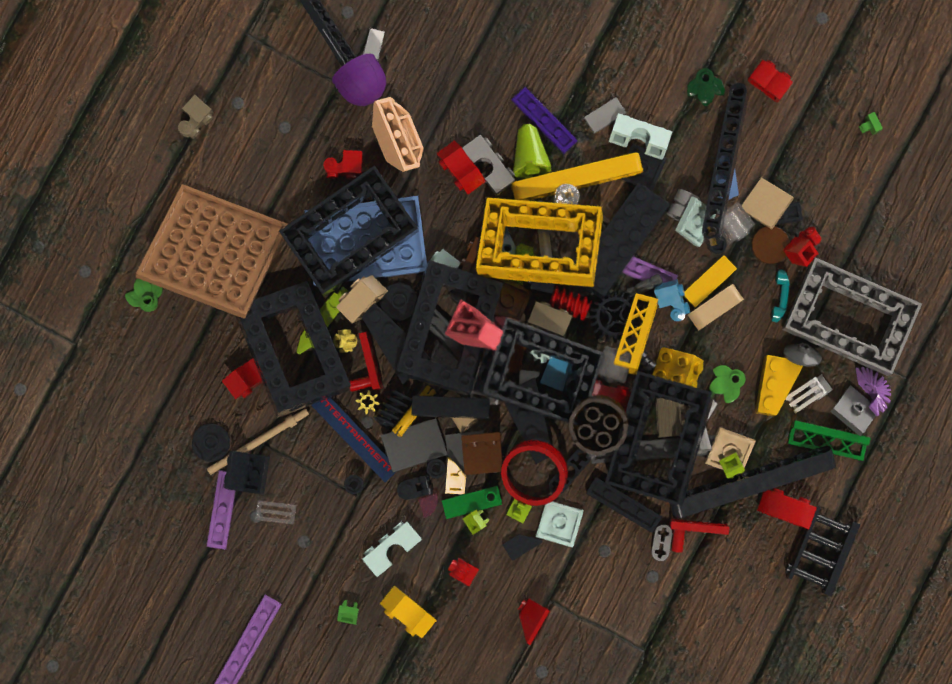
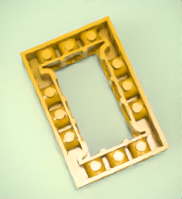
M487 198L476 264L478 275L485 278L594 287L603 221L602 207ZM505 227L579 232V247L576 248V265L568 257L560 259L548 258L545 255L544 257L529 256V254L524 256L502 252Z

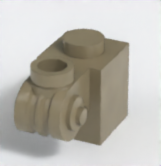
M194 95L182 108L190 117L189 122L181 121L178 125V130L184 137L194 139L200 133L199 128L204 124L207 125L213 119L212 115L214 112Z

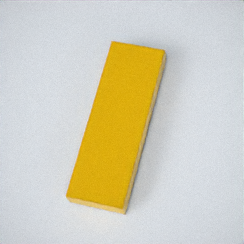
M723 255L685 291L684 297L696 308L737 268Z

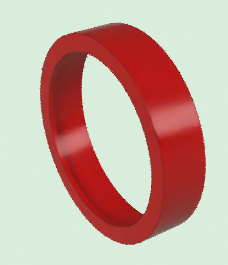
M527 440L515 445L507 454L501 468L502 482L508 493L516 500L533 506L545 505L555 500L562 492L568 477L567 464L562 454L552 445L539 440ZM524 451H538L547 455L558 468L560 475L558 488L552 495L546 497H531L523 494L514 487L508 477L507 467L510 460L518 453Z

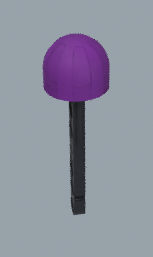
M300 0L342 66L332 78V82L339 93L353 105L366 106L374 103L382 96L386 87L385 73L374 54L369 53L356 57L321 1Z

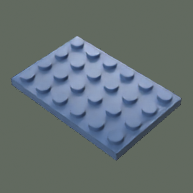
M418 196L398 198V200L418 227L419 232L347 282H353L364 276L369 277L371 275L375 278H384L425 271L427 261ZM374 201L359 203L311 236L308 241L330 270L336 261L340 262L350 255L352 250L356 251L366 244L368 239L372 240L382 233L384 228L392 226Z

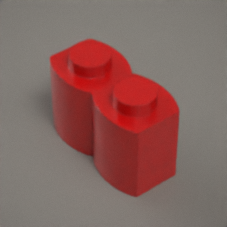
M762 60L747 80L777 103L793 83L790 80V75L783 71L779 72L775 64L769 60Z

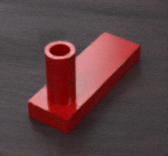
M369 332L359 333L369 376L350 380V390L353 392L372 387V390L382 389L384 387L371 335Z
M670 518L669 527L674 529L671 551L683 552L685 531L729 535L730 527L728 524Z

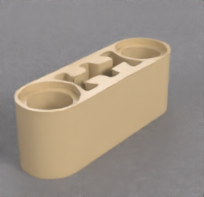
M732 284L688 314V317L699 331L744 299L734 284Z

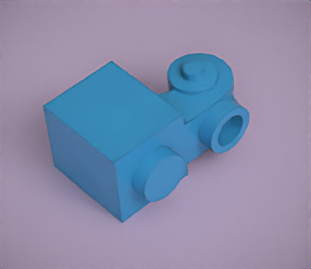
M678 279L655 286L654 292L656 299H658L659 308L673 306L670 316L674 321H681L685 318L686 314L690 313L688 302L684 303L683 300L685 295L683 285H679Z

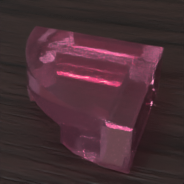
M437 494L419 499L424 518L430 516L435 511L438 503Z

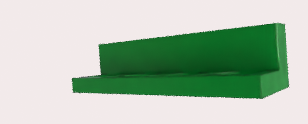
M795 420L792 421L787 444L813 450L819 447L813 444L811 438L820 435L825 443L819 447L825 445L831 447L829 443L837 439L841 441L844 447L839 451L832 448L834 455L863 461L866 446L870 444L871 438ZM795 430L802 431L807 439L802 442L793 441ZM853 444L862 445L860 456L853 455L848 447Z

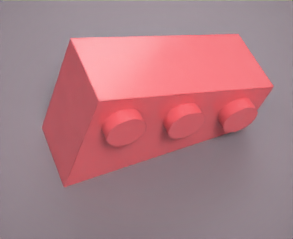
M461 299L445 332V335L460 344L494 350L500 343L503 331L478 309Z

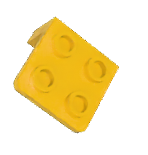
M663 347L659 352L657 365L652 375L697 388V380L703 370L704 360L692 354Z

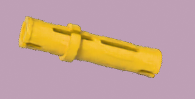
M427 385L419 396H434L436 391L434 389L430 391L431 387ZM412 405L395 427L392 428L395 434L400 429L397 434L399 437L403 436L417 417L411 415Z

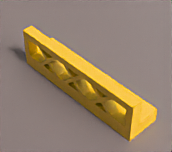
M638 293L635 294L614 360V365L628 368L629 373L633 375L637 374L658 307V299ZM638 299L649 302L648 307L640 311L637 307ZM639 316L643 323L634 329L631 321ZM634 334L637 342L629 346L626 342V337ZM629 351L632 357L630 363L620 361L621 354Z

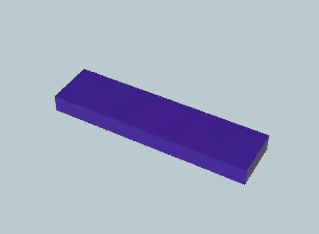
M526 87L511 99L563 154L577 143L578 140Z

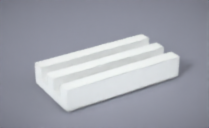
M814 377L787 395L785 400L790 402L789 405L790 407L793 406V411L796 414L827 392L817 378ZM814 383L816 385L797 399H793V396ZM819 389L820 393L798 406V402Z

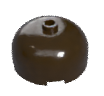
M594 395L583 399L576 405L569 420V431L576 446L592 455H603L618 449L627 435V414L620 403L608 396ZM587 406L584 420L579 426L574 425V420L578 422L579 416L584 409L583 407ZM600 416L604 418L603 421H598ZM622 423H624V424H623V426H624L623 433H622L620 439L618 440V436H619V433H620V430H621Z

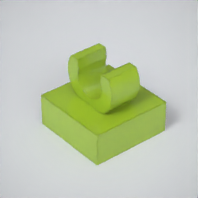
M737 452L719 460L727 478H734V475L742 474L745 471Z
M514 498L506 515L524 523L532 506Z
M475 510L463 518L472 535L486 527V523L489 522L488 518L485 520L481 518L480 514L484 512L483 510L478 512Z

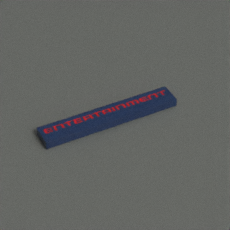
M331 398L311 405L385 483L396 473H392L387 456Z

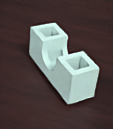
M618 113L609 142L627 148L630 140L640 139L646 144L645 154L663 160L672 131Z
M401 521L393 528L395 532L392 535L388 536L386 534L378 541L380 543L379 546L375 549L370 547L363 553L365 557L362 560L376 577L393 565L387 557V550L391 545H401L408 552L422 540L408 522L404 524Z

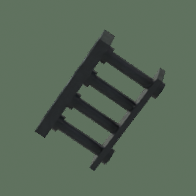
M815 506L817 509L810 528H805L793 561L787 564L785 573L787 574V579L792 580L793 576L796 575L820 585L823 589L821 593L832 596L861 524L851 521L849 524L844 525L820 515L821 508ZM817 521L841 531L844 535L842 542L839 541L837 543L813 533L812 529L815 522ZM808 539L834 549L837 553L835 560L832 559L830 561L804 550ZM801 557L827 567L830 571L828 577L823 579L797 568Z

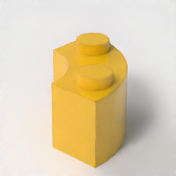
M396 586L389 591L380 603L385 608L383 612L391 619L396 617L407 626L405 630L413 637L417 634L423 638L437 621Z

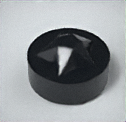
M721 236V240L717 245H707V248L712 253L720 254L726 249L727 241Z

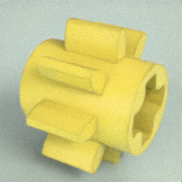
M351 329L338 330V334L333 338V344L336 348H339L340 353L352 352V348H355L357 345V337L355 334H351Z
M368 390L367 395L360 393L361 400H356L357 403L361 404L358 410L360 411L364 408L366 415L371 409L373 412H376L375 405H380L379 402H375L378 395L376 394L372 397L370 390ZM367 397H370V400L373 402L369 407H366L363 401L367 400Z

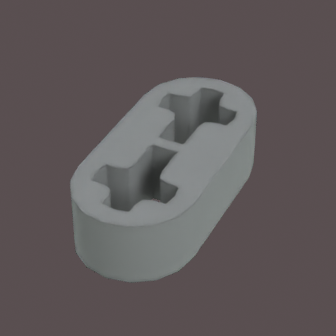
M659 525L654 531L651 555L657 561H664L669 556L672 530L667 525ZM662 528H665L668 536H665L664 541L660 542L661 535L658 534V531H662ZM660 544H663L662 550L665 551V555H661V558H658L655 550H659Z

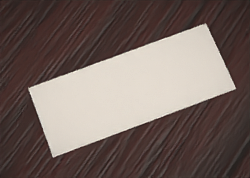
M370 28L364 54H374L378 60L385 32Z

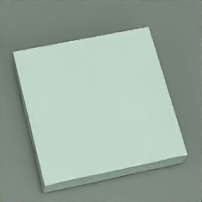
M691 197L675 231L693 245L700 247L704 240L702 226L706 205L698 198Z
M553 501L545 504L536 537L573 548L584 510Z

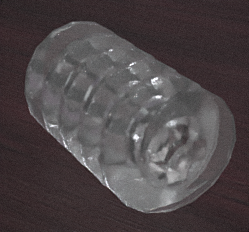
M562 184L556 190L553 203L578 205L579 191L571 184Z

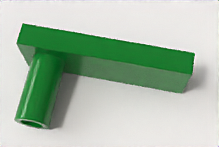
M498 486L442 500L446 519L472 513L475 510L479 511L502 505Z

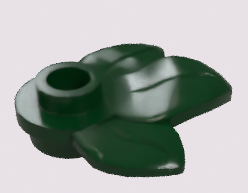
M707 68L700 69L696 73L695 79L690 81L687 86V95H697L699 101L704 106H708L712 102L714 94L723 96L725 93L723 82L714 77V73ZM704 74L708 75L707 81L702 80Z

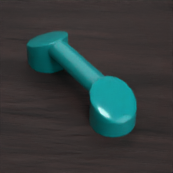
M778 269L776 274V284L782 285L779 307H773L771 322H779L787 310L790 282L786 271Z

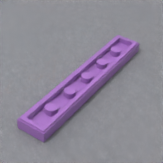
M266 594L264 595L215 684L238 683L282 605L280 602Z

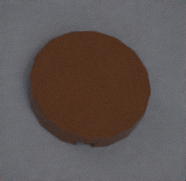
M766 226L754 235L752 252L760 262L776 264L787 256L783 249L790 243V240L782 229L775 226L773 229H770Z

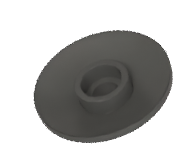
M805 343L790 344L783 351L784 356L790 362L800 366H817L822 360L821 354Z

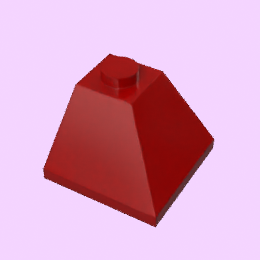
M528 598L527 601L523 600L518 610L521 611L519 618L526 643L531 645L550 611Z

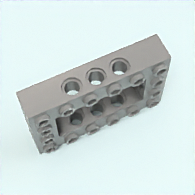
M815 257L810 263L782 330L889 376L893 374L922 304ZM822 286L892 316L879 348L872 344L867 345L860 342L854 336L844 335L838 329L833 330L821 325L819 321L808 320L811 312L815 309L814 304L818 295L822 293Z

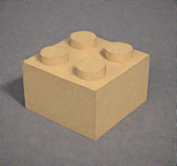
M373 275L369 277L364 276L361 279H357L351 285V291L344 293L338 301L340 303L336 308L351 323L362 319V316L374 304H377L388 290Z

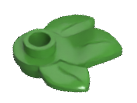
M137 278L134 283V291L126 293L125 297L131 306L140 307L143 311L151 312L157 308L158 298L161 296L163 288ZM151 299L149 304H145L147 300Z
M725 365L714 368L713 371L717 378L711 382L709 391L715 394H724L726 403L733 402L740 395V387L745 384V374L739 369L732 370ZM734 375L739 377V382L736 383L732 380Z

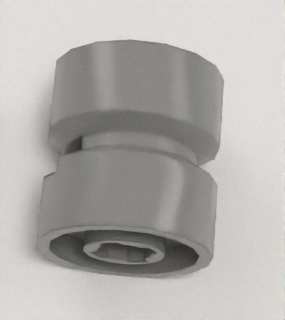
M678 189L674 198L675 203L671 204L667 214L671 218L680 221L691 197L701 199L688 191Z

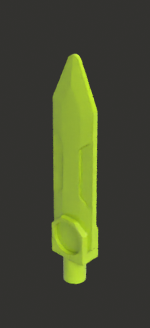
M344 287L341 288L338 294L334 292L320 309L327 328L340 312L336 308L340 303L338 301L344 293L349 292ZM305 330L299 340L298 354L312 347L309 339L305 336Z

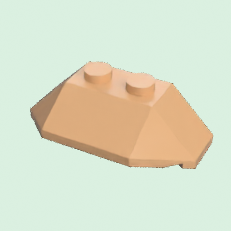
M391 97L376 100L373 106L372 128L386 162L402 172L420 167L423 145L410 114L402 106L394 102V99Z

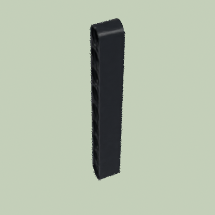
M742 83L733 84L729 91L702 226L703 239L710 246H715L720 242L748 103L747 88ZM737 93L743 94L742 96H735ZM734 110H739L736 114L731 113ZM731 127H735V128H736L734 131H729V130H728V129L731 128ZM728 144L733 145L731 148H725ZM723 162H729L726 166L721 165ZM721 179L726 180L724 183H718ZM716 197H723L720 201L714 200ZM714 214L719 215L716 219L710 218ZM710 232L716 233L712 237L707 236V234Z
M819 447L745 471L742 474H736L733 476L734 478L726 477L689 489L682 506L669 503L674 518H683L834 469L836 463L832 447Z

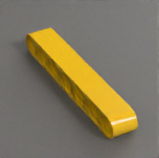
M631 153L513 182L511 186L515 200L530 201L638 175L644 171L639 153Z

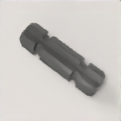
M659 274L651 276V279L648 278L636 284L635 287L628 288L626 291L627 295L633 299L636 293L642 294L654 286L662 284V278Z

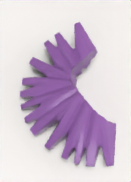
M861 367L860 371L859 368H856L858 384L872 398L869 408L876 416H879V410L884 412L888 408L885 402L890 403L891 401L886 397L891 396V393H889L891 389H887L889 385H884L887 381H883V376L877 380L878 372L873 375L872 369L869 370L868 368Z

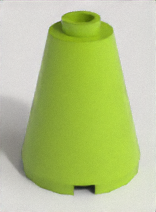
M531 124L522 125L518 129L513 172L515 177L520 179L532 178L533 175L540 176L551 172V164L538 130Z

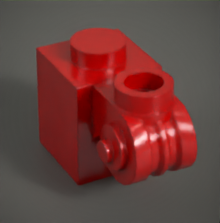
M343 150V160L340 163H337L332 157L327 158L323 164L327 178L338 179V176H343L348 180H354L360 176L363 169V152Z
M809 227L805 231H801L798 237H794L783 251L792 264L807 267L819 254L814 246L821 242V236L815 227Z
M460 558L457 561L453 559L448 568L451 571L450 576L467 586H470L479 570Z

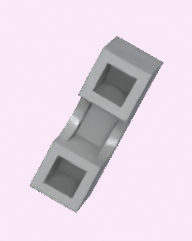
M479 135L465 145L463 150L475 165L482 161L492 165L493 171L485 180L495 196H498L515 182V174L509 167L505 168L502 164L504 160L500 154L492 151L490 141L486 137L483 138Z

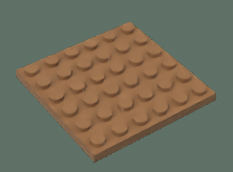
M182 184L136 273V278L245 319L282 242L283 237L279 231L288 224Z

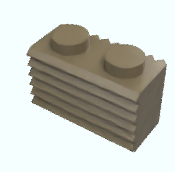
M663 398L655 399L658 438L679 437L685 425V420L681 421V413H684V404Z

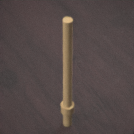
M304 408L293 416L289 415L285 418V421L236 451L247 453L288 427L292 428L297 425L298 421L309 415L307 409ZM228 456L208 467L209 474L212 475L225 467Z

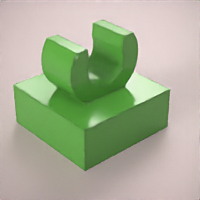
M875 112L867 115L864 118L866 122L859 126L862 134L870 130L872 135H875L883 129Z
M345 600L343 606H339L337 621L356 625L359 612L357 602L354 603L353 607H347V600Z

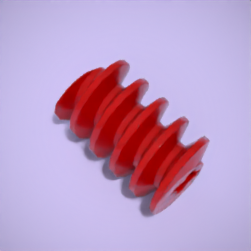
M556 286L549 304L554 309L558 306L559 309H566L569 315L573 311L574 318H577L580 314V319L583 321L588 314L592 300L588 303L587 296L580 300L579 293L574 298L573 291L566 295L565 288L559 292V286Z

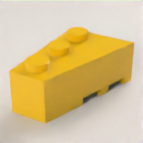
M766 355L763 361L755 413L776 416L803 366L794 364L787 358Z

